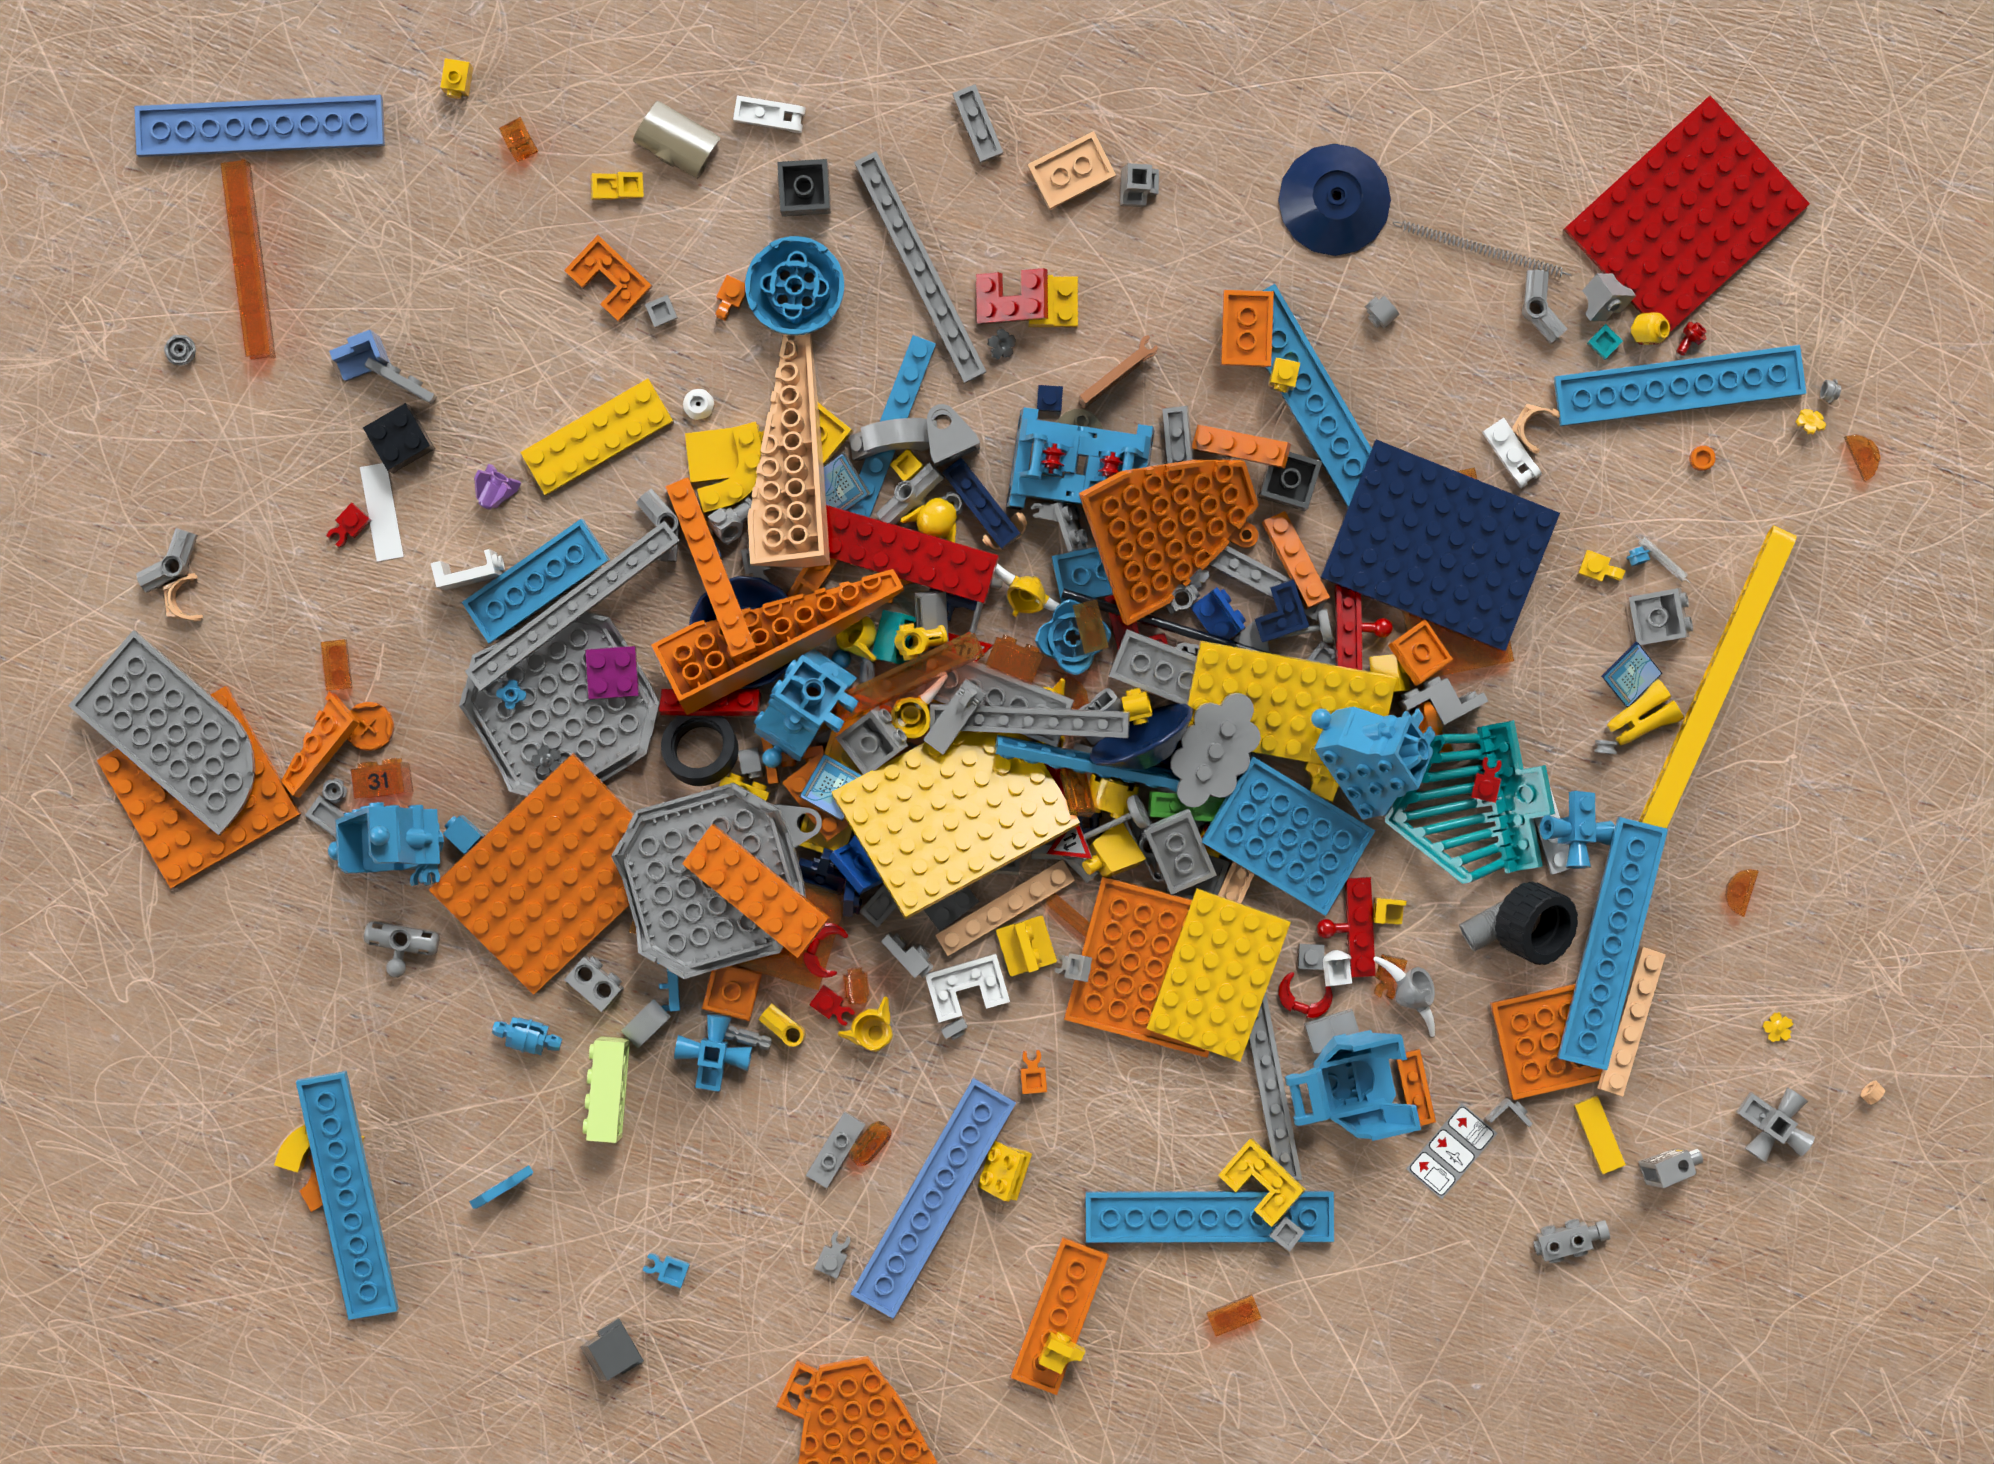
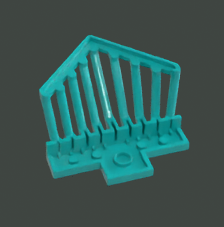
M1514 720L1477 727L1478 733L1442 734L1435 736L1430 744L1433 753L1421 783L1476 776V773L1484 774L1482 765L1428 773L1433 763L1473 759L1483 760L1484 757H1487V766L1492 769L1496 766L1497 760H1500L1501 768L1494 776L1501 778L1496 803L1473 798L1404 812L1411 803L1472 793L1474 782L1421 792H1416L1417 790L1407 791L1406 795L1397 797L1385 817V822L1462 884L1474 882L1502 868L1505 869L1506 874L1543 866L1534 818L1555 814L1546 765L1524 769ZM1478 743L1481 749L1440 753L1444 744ZM1491 805L1493 811L1413 828L1407 823V821ZM1495 821L1496 826L1436 843H1432L1425 837L1480 823ZM1498 836L1499 839L1494 844L1451 858L1444 852L1447 849ZM1498 852L1502 854L1500 859L1472 872H1469L1462 866Z

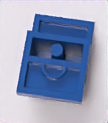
M856 835L849 844L834 850L830 854L829 859L859 894L883 883Z

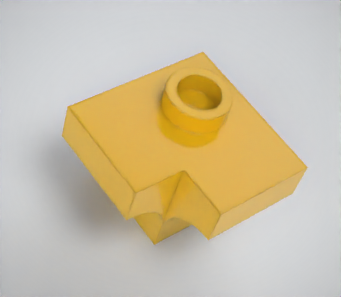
M1394 654L1369 657L1370 672L1395 676L1397 678L1394 692L1410 690V677Z
M1305 762L1303 770L1309 774L1311 780L1308 790L1325 800L1333 802L1339 784L1325 765Z
M1051 1332L1038 1358V1364L1062 1374L1067 1363L1074 1360L1082 1361L1085 1348L1071 1342V1337L1062 1332H1057V1334Z

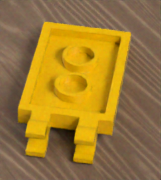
M757 425L761 441H763L764 431L760 432L759 425ZM732 428L685 433L691 483L729 479L732 476L739 462Z

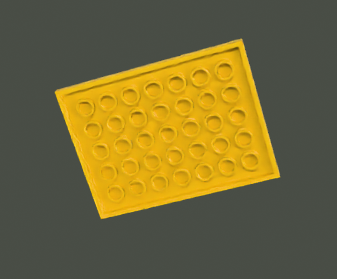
M960 731L945 754L940 753L925 742L881 765L875 771L872 770L832 791L835 802L905 920L1080 825V821L1044 763L1032 764L1024 759L1015 757L1013 759H1006L996 754L995 743L997 735L1029 741L1026 735L1021 733Z

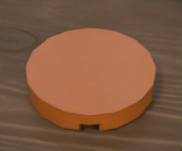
M363 702L355 705L350 710L359 721L358 726L347 738L353 746L360 750L374 751L382 748L390 741L394 733V721L386 707L374 702Z

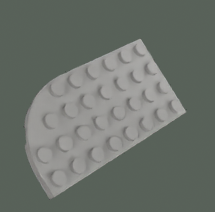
M133 630L68 706L217 835H221L244 808L252 791L255 777V758L250 739L241 723L230 711L143 636Z

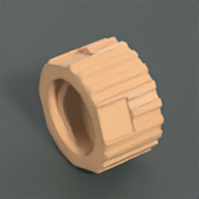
M1875 1080L1863 1088L1860 1096L1868 1104L1872 1105L1883 1097L1885 1089Z

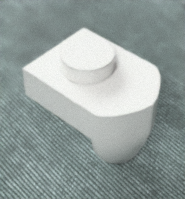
M1333 950L1324 956L1323 968L1326 986L1352 984L1349 961L1351 956L1349 954Z

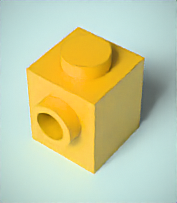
M445 58L440 88L444 93H447L446 96L455 99H461V96L469 97L473 66L470 62Z
M1275 358L1268 386H1273L1274 390L1288 393L1289 390L1293 391L1296 386L1300 362Z

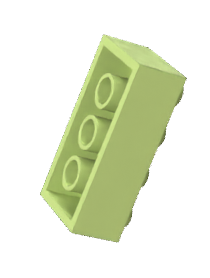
M601 1036L593 1044H590L589 1059H593V1065L591 1069H588L587 1084H591V1089L585 1098V1109H589L587 1119H584L583 1134H587V1141L617 1143L622 1138L630 1040L628 1038Z

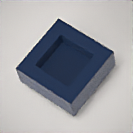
M1038 385V411L1061 412L1063 386Z

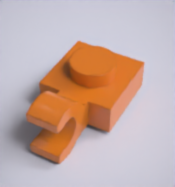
M726 275L716 296L717 299L722 301L715 313L717 318L726 321L732 306L740 308L746 296L744 282Z

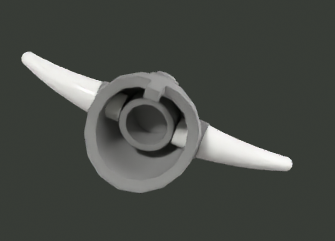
M1374 957V961L1384 967L1398 984L1395 995L1396 1002L1401 1006L1416 1009L1425 1020L1429 1035L1434 1037L1435 1023L1429 1006L1434 1001L1435 988L1429 973L1420 967L1413 968L1404 973L1393 963L1379 957Z

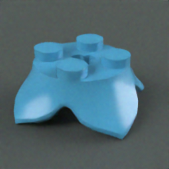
M1068 599L1057 606L1051 621L1040 627L1035 642L1044 655L1054 658L1058 662L1060 668L1070 674L1079 675L1090 667L1094 655L1101 652L1107 646L1111 632L1105 622L1099 618L1091 617L1081 603ZM1070 631H1074L1075 635L1080 636V640H1076L1075 645H1071L1070 641H1066V635H1069Z

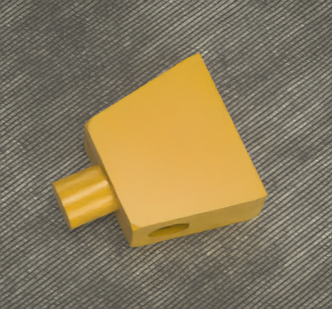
M1121 823L1105 831L1089 846L1093 859L1083 861L1082 866L1089 875L1099 870L1103 877L1109 878L1136 868L1146 858L1124 824Z

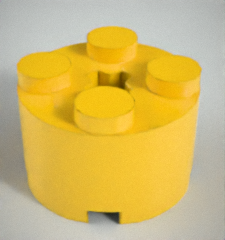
M1092 773L1084 797V802L1087 804L1086 809L1096 813H1101V810L1111 812L1110 816L1117 819L1130 813L1127 799L1134 794L1137 795L1140 786L1135 783L1133 788L1121 778L1096 777V773Z

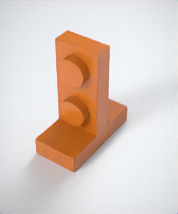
M761 737L763 753L767 749L774 747ZM824 746L807 748L801 760L805 759L806 763H808L819 753L823 752L824 754ZM784 752L781 753V767L796 765L797 760ZM766 766L768 784L780 783L778 768Z

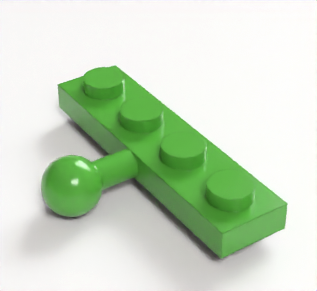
M1150 792L1148 816L1167 818L1189 808L1194 820L1212 822L1225 798L1209 796L1207 801L1201 806L1189 807L1183 804L1175 793Z

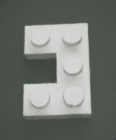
M996 954L925 975L938 1022L962 1016L956 992L977 985L980 986L986 1009L1010 1002Z

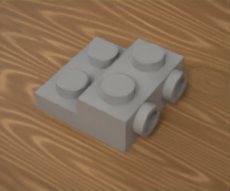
M1681 588L1629 597L1636 641L1640 645L1690 637L1689 632L1693 631L1691 617H1686L1685 607H1689L1687 593H1682Z
M879 706L835 737L863 775L872 770L875 771L908 746L905 742L907 740L905 733L893 726L890 722L892 720L890 713L884 708L880 709Z
M889 933L882 939L881 942L914 978L918 975L923 978L933 968L931 961L928 959L931 955L922 945L917 947L913 944L906 950L904 947L907 943L897 933L894 936Z

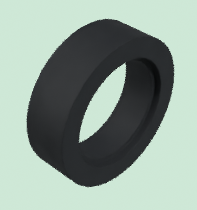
M678 715L669 723L661 740L662 756L671 773L681 782L692 786H707L720 781L733 769L738 758L739 746L736 735L729 722L723 716ZM699 727H708L716 730L723 738V748L719 757L713 763L702 768H691L678 760L677 747L679 741L687 732Z

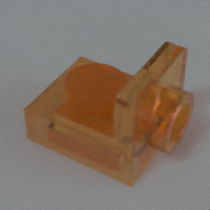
M521 117L499 128L516 162L527 159L538 152Z

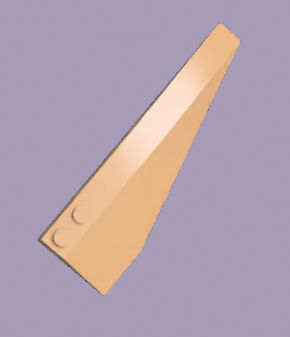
M811 333L798 336L783 334L779 354V367L776 370V382L771 395V407L767 415L761 446L762 453L756 471V484L753 487V499L751 509L749 508L748 512L751 566L777 567L830 565L823 453Z

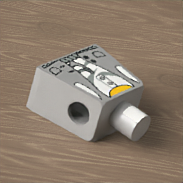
M1676 1148L1640 1160L1638 1163L1646 1185L1666 1188L1696 1174L1694 1166L1703 1163V1157L1698 1149L1689 1152L1688 1150Z

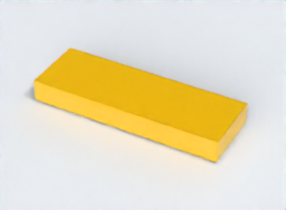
M1596 1095L1573 1104L1600 1172L1605 1174L1625 1166L1626 1164L1598 1096Z

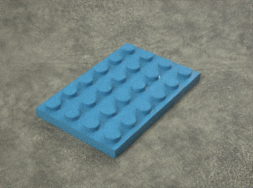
M1251 756L1249 768L1238 776L1234 791L1226 796L1205 832L1202 843L1326 916L1376 830Z

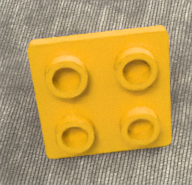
M1042 915L996 930L1010 976L1028 971L1030 973L1039 970L1040 967L1057 962Z
M994 1141L988 1151L978 1187L1003 1201L1009 1202L1010 1199L1017 1201L1032 1153L1008 1147L998 1141Z

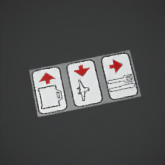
M1461 1103L1406 1169L1443 1199L1497 1135V1132Z

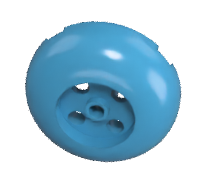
M790 236L769 243L770 245L765 247L759 254L757 253L753 258L746 274L745 292L752 312L766 327L784 335H805L821 329L836 315L844 296V276L838 260L823 244L806 237ZM783 271H788L790 277L785 281L780 279V274ZM807 273L814 274L813 282L808 283L804 280ZM794 286H800L801 290H798V292H793L792 288ZM781 295L787 296V303L779 304L777 302L778 297ZM805 297L812 299V304L808 307L802 305V300Z

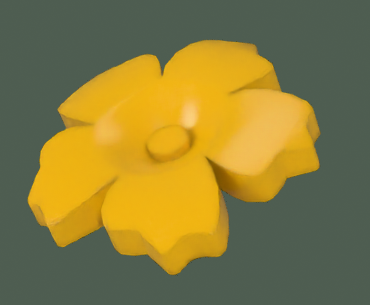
M1811 409L1801 410L1800 415L1795 421L1797 426H1804L1803 429L1807 434L1814 435L1816 430L1818 432L1824 431L1826 427L1823 415L1818 411L1813 413Z
M1774 1012L1769 1017L1770 1021H1764L1762 1027L1766 1033H1769L1768 1039L1771 1042L1780 1041V1037L1785 1041L1791 1038V1030L1787 1028L1793 1026L1792 1019L1786 1016L1782 1017L1780 1012Z

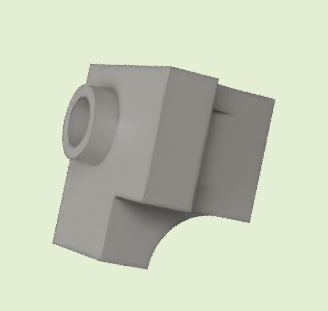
M1128 163L1121 168L1120 206L1145 207L1148 195L1156 196L1159 194V169H1153L1152 165Z
M1597 273L1582 290L1588 299V309L1585 314L1590 321H1606L1612 313H1621L1636 296L1631 288L1623 286L1613 274Z

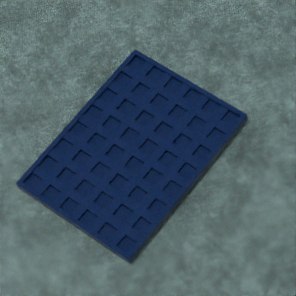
M1376 439L1320 578L1419 618L1426 619L1429 622L1499 650L1506 651L1560 513Z

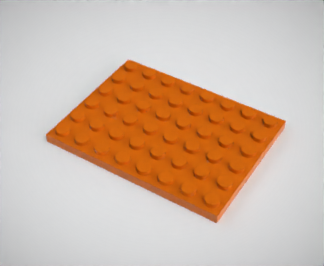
M572 753L440 878L439 882L434 883L429 888V891L534 995L630 905L622 877L611 856L619 841L623 838L634 814Z

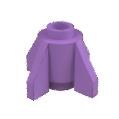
M488 464L485 471L478 470L474 477L478 503L490 510L498 508L502 502L516 493L521 485L519 480L508 479L505 475L497 472L492 464Z

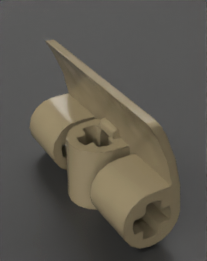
M656 101L633 138V142L654 153L664 163L672 167L676 166L697 179L706 168L708 156L720 141L718 135L659 101Z

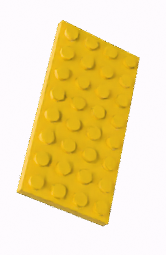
M1200 641L1187 705L1193 708L1192 719L1188 726L1194 724V713L1200 705L1210 702L1220 705L1224 698L1231 693H1241L1246 695L1253 703L1254 712L1250 722L1257 726L1260 732L1261 739L1259 745L1252 752L1325 765L1314 750L1323 729L1317 728L1312 724V713L1317 709H1326L1331 715L1336 710L1354 706L1378 715L1388 716L1397 678L1395 676Z

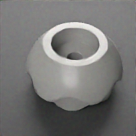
M173 335L167 341L164 352L172 364L186 365L195 357L196 347L190 337L186 335Z

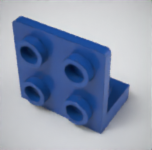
M1216 587L1190 606L1209 634L1229 640L1246 628L1243 624L1246 622L1244 616L1238 609L1236 611L1232 609L1229 604L1232 600L1224 589L1220 591Z

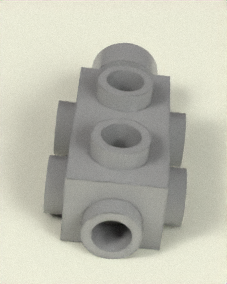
M1572 1219L1565 1222V1227L1556 1229L1555 1225L1541 1228V1233L1536 1234L1537 1241H1533L1537 1256L1542 1255L1543 1260L1549 1261V1263H1557L1563 1261L1564 1256L1573 1254V1257H1580L1588 1254L1587 1250L1593 1249L1592 1241L1600 1240L1602 1242L1611 1238L1605 1220L1595 1222L1594 1226L1587 1227L1585 1222H1580L1579 1219ZM1581 1236L1582 1242L1575 1244L1574 1238ZM1551 1243H1558L1557 1249L1550 1250Z

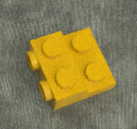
M1048 275V319L1030 320L1029 327H1078V276L1053 277V275Z

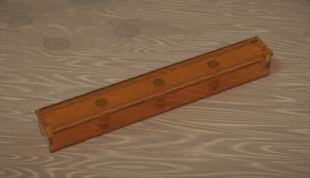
M246 159L220 163L245 356L250 357L251 360L269 357L276 358L251 163Z
M968 632L847 690L845 693L859 701L853 712L850 713L837 703L831 713L841 718L844 723L873 710L877 706H881L985 656L976 634ZM823 723L815 737L831 729Z

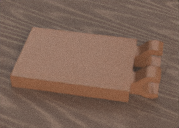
M1149 335L1141 339L1137 351L1079 396L1078 402L1084 409L1139 367L1145 360L1155 356L1158 349L1157 345L1152 349L1145 347L1149 342Z

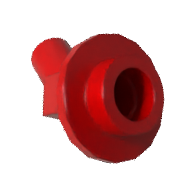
M1688 322L1683 329V333L1686 336L1676 352L1684 356L1693 342L1697 345L1707 339L1705 328L1698 322L1695 324Z

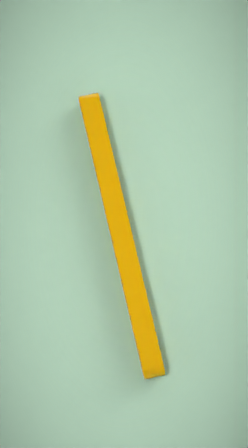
M1774 525L1769 529L1638 822L1662 828L1668 827L1794 546L1796 535Z

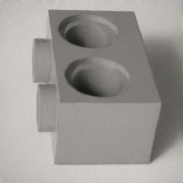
M585 956L564 980L598 1010L603 1012L623 990L624 987L620 985L622 980L612 972L607 974L602 969L603 964L594 956H591V958ZM583 967H588L592 971V978L589 981L584 980L580 975ZM602 983H606L611 987V994L608 997L602 996L599 992V987Z

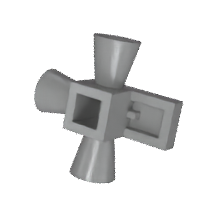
M1787 1087L1778 1109H1775L1750 1092L1736 1113L1762 1130V1132L1745 1149L1766 1163L1776 1140L1782 1144L1787 1142L1800 1157L1803 1156L1812 1146L1815 1136L1797 1129L1798 1123L1791 1118L1808 1101Z

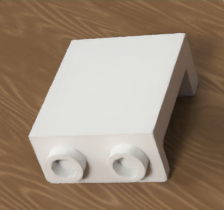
M487 549L484 550L487 560L486 565L452 574L449 564L442 561L431 563L436 587L446 591L497 578L502 574L501 570H505L503 558L501 555L498 556L497 552Z

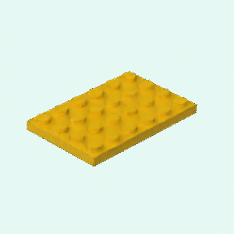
M1196 888L1146 1028L1241 1062L1291 921Z

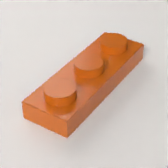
M1420 1049L1406 1051L1407 1060L1396 1059L1405 1103L1417 1106L1420 1126L1435 1123L1436 1119Z

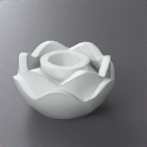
M695 389L688 392L683 401L684 411L694 420L709 417L714 406L713 397L703 389ZM697 402H700L701 405H700V406H696V403H697Z

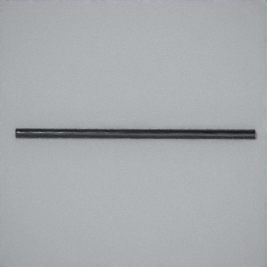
M1065 588L1063 590L1061 598L1075 600L1083 605L1121 616L1116 604ZM1146 615L1137 620V622L1198 641L1270 653L1151 615Z

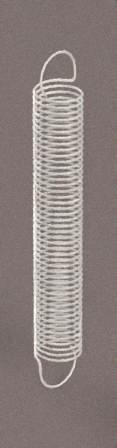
M1645 537L1643 539L1639 538L1642 543L1638 544L1643 546L1645 550L1648 545L1650 546L1649 550L1653 548L1654 552L1650 553V555L1659 560L1661 564L1663 563L1664 567L1675 574L1676 577L1680 574L1679 580L1682 582L1681 579L1686 575V572L1674 564L1672 560L1670 561V558H1666L1665 554L1662 555V552L1656 546L1654 547V544H1650L1649 540L1646 541Z

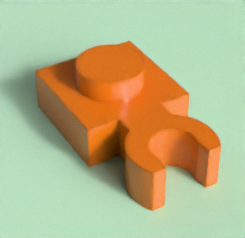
M1036 1050L1037 1056L1034 1060H1029L1027 1058V1051H1023V1061L1027 1064L1028 1068H1020L1022 1094L1047 1092L1045 1067H1038V1063L1041 1060L1040 1050Z

